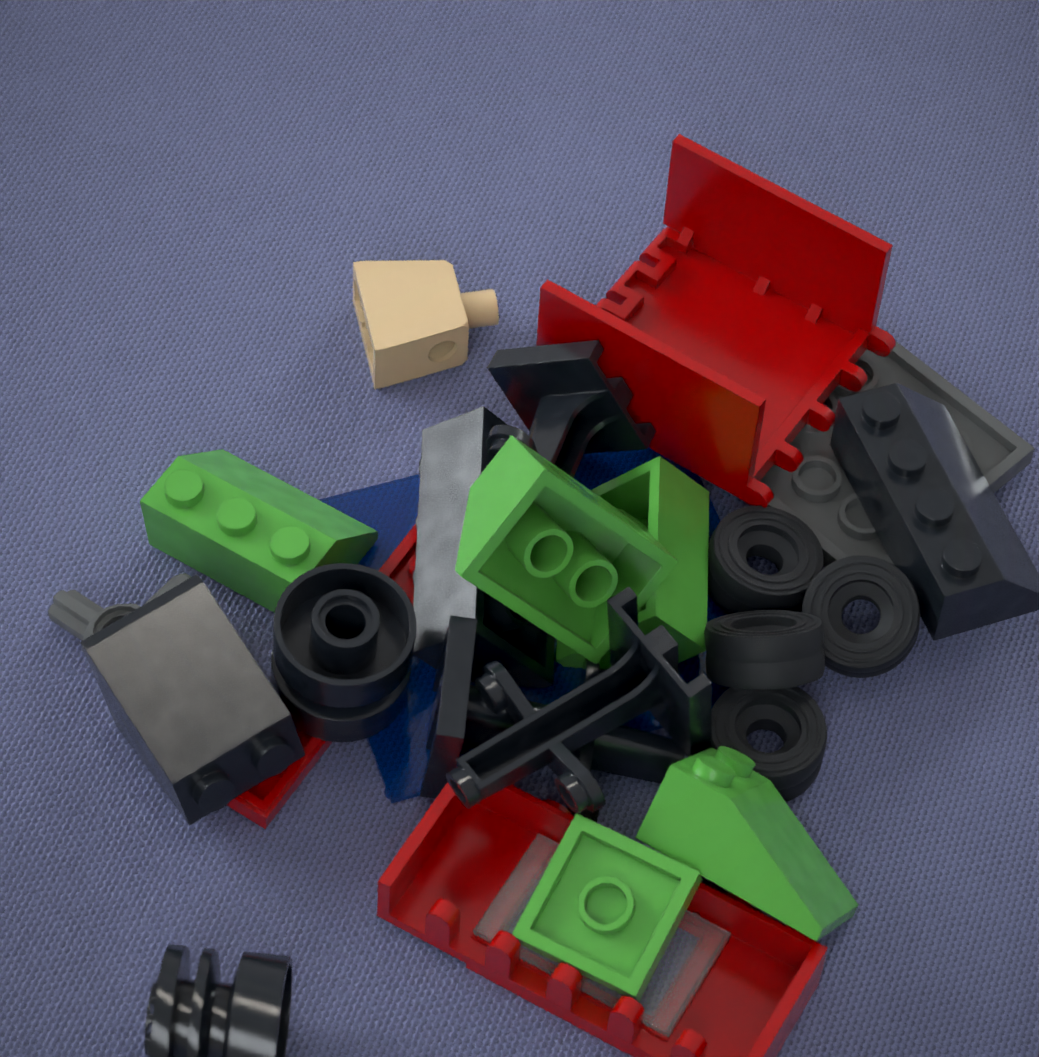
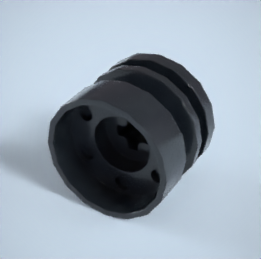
M168 944L164 952L159 975L156 982L152 985L149 996L144 1036L145 1055L147 1057H285L292 997L293 967L291 956L243 952L233 983L221 982L220 962L216 949L204 948L200 956L196 979L194 980L190 979L189 948L187 946Z

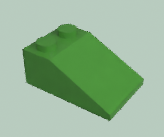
M719 746L717 750L709 748L671 764L635 838L666 856L699 871L701 876L815 941H818L853 917L858 903L771 780L753 771L755 762L735 749Z

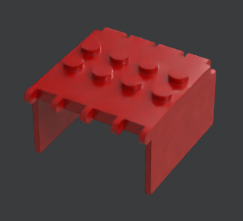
M678 134L672 141L663 224L668 227H665L640 254V261H634L606 293V298L601 299L596 305L547 279L540 287L536 346L599 340L604 351L597 364L606 378L622 377L634 395L626 408L636 424L651 422L657 431L648 448L748 504L766 508L773 500L774 494L766 484L760 481L770 468L775 464L788 472L796 471L804 459L802 453L796 447L790 445L806 424L819 431H828L834 424L835 414L823 403L838 384L853 392H858L868 381V377L865 371L855 365V363L866 350L886 357L896 346L894 337L876 326L893 245Z

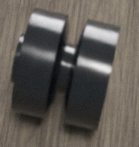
M335 563L314 568L300 575L285 589L278 600L274 613L270 683L290 712L296 729L323 741L354 742L378 734L398 717L408 696L417 631L415 611L407 594L394 580L380 571L352 563Z

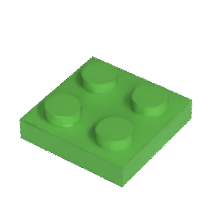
M575 814L516 924L512 935L519 940L522 946L558 964H569L576 968L581 975L639 1002L702 881V876L699 871L580 814Z

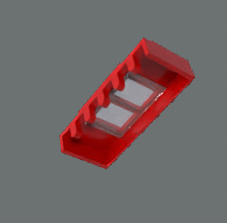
M447 782L378 880V917L466 963L467 969L632 1057H776L819 985L828 947L816 942L789 925H783L754 910L750 903L733 893H721L702 882L639 1002L581 975L576 968L569 964H558L522 946L519 940L512 935V932L574 816L560 803L549 799L541 800L515 787L513 784L468 809L457 798Z

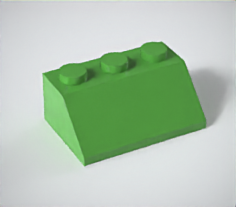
M511 435L470 487L455 571L477 588L586 659L597 664L610 648L607 600L630 587L637 595L639 612L679 561L643 526Z
M223 449L178 456L140 500L149 545L274 613L282 593L300 575L328 564H358L378 540V531Z
M658 456L591 491L643 526L679 561L638 612V628L644 635H647L660 625H663L678 643V661L680 663L706 651L704 631L707 624L709 491L663 457ZM557 640L556 662L564 667L582 668L586 658ZM610 648L599 661L600 669L612 667L610 664Z

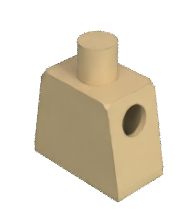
M446 260L353 262V304L375 389L385 388L462 365L468 359L469 329L498 325L499 323L498 303L494 290L486 289L460 293L453 265Z

